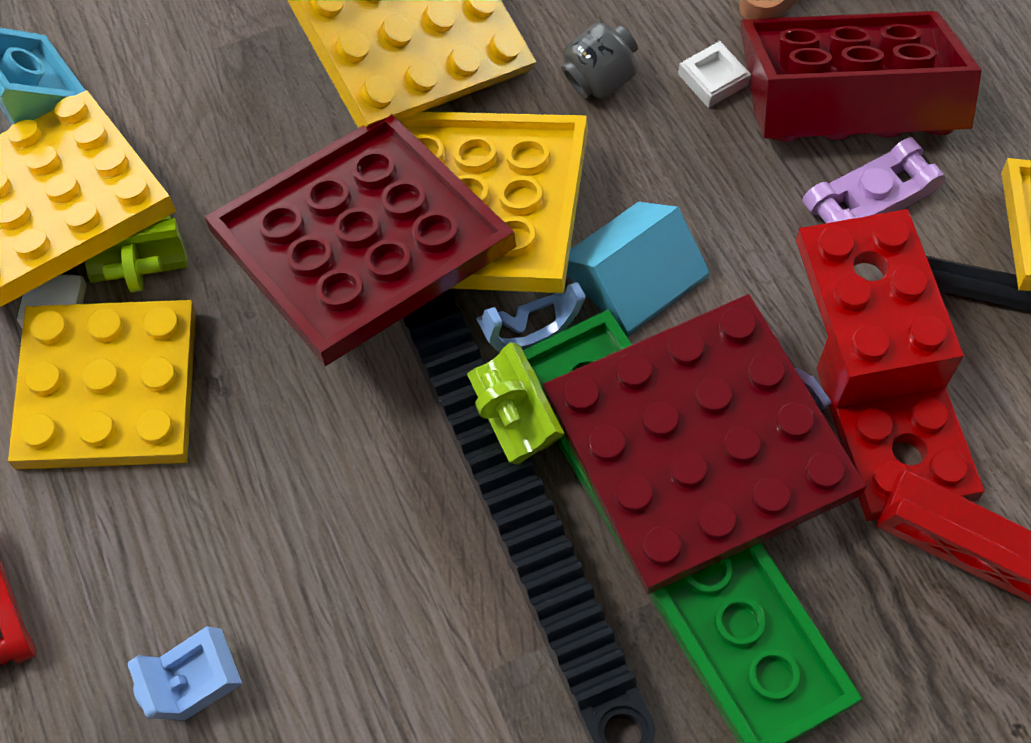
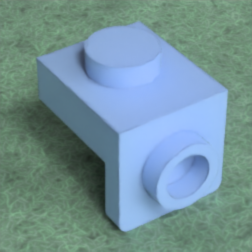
M207 626L161 657L138 655L128 662V668L134 682L133 692L135 699L143 709L144 714L150 719L187 720L242 685L221 628Z

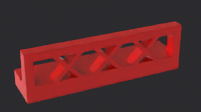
M906 469L898 475L876 527L1031 603V530Z

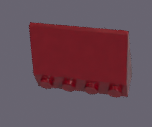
M938 11L741 19V35L746 66L751 74L749 84L754 115L764 138H771L779 142H792L806 136H823L832 140H842L849 138L851 134H875L880 137L890 138L897 137L902 132L925 131L933 135H947L954 130L973 129L982 70Z

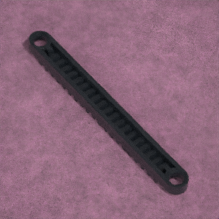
M448 289L399 320L583 730L589 743H608L604 735L606 726L614 719L624 718L629 719L638 727L641 735L639 743H654L655 727L653 719L637 687L635 675L626 664L625 654L616 643L614 631L606 622L604 610L601 604L597 603L593 587L590 582H587L583 566L575 556L573 545L565 535L563 524L555 514L553 503L546 495L544 484L536 474L532 459L527 458L519 465L509 463L489 419L482 418L475 406L478 396L467 373L486 363L482 360L478 345H475L469 326H466L461 309L456 305L452 290Z

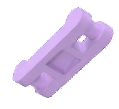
M909 137L899 142L889 153L830 183L821 182L815 185L804 195L802 203L812 215L819 214L825 223L902 210L935 192L944 183L946 176L936 164L929 165L922 157L923 149L912 137ZM905 170L912 179L903 183L896 174ZM844 202L849 209L843 210L839 204Z

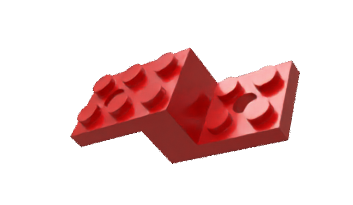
M904 209L799 228L796 243L828 335L816 370L822 388L831 400V405L828 407L840 443L866 485L863 495L858 497L866 522L879 520L898 475L905 469L969 501L979 500L985 490L946 388L964 354L909 210ZM861 263L874 265L881 271L883 278L877 281L866 280L855 272L854 266ZM897 443H908L914 446L919 451L922 462L916 465H907L900 462L894 456L892 446Z

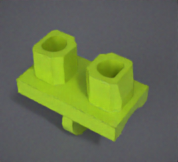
M170 215L84 262L90 283L125 278L131 293L143 291V275L188 268L187 255L175 218L171 219Z
M510 342L503 347L493 360L467 373L478 396L475 401L478 413L482 418L489 419L509 463L519 465L536 452L543 451L563 437L564 432L540 386L533 368L530 366L519 344Z

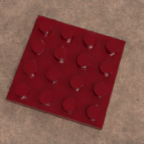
M392 114L368 127L362 125L205 216L210 232L325 367L517 247L514 231Z
M750 294L542 384V390L564 432V436L647 595L862 496L866 489L864 481Z

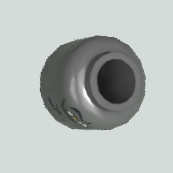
M596 22L565 47L563 52L565 64L561 66V70L570 85L583 98L586 99L591 95L597 99H605L637 73V62L633 53L638 50V45L623 26L619 25L613 29L603 22Z

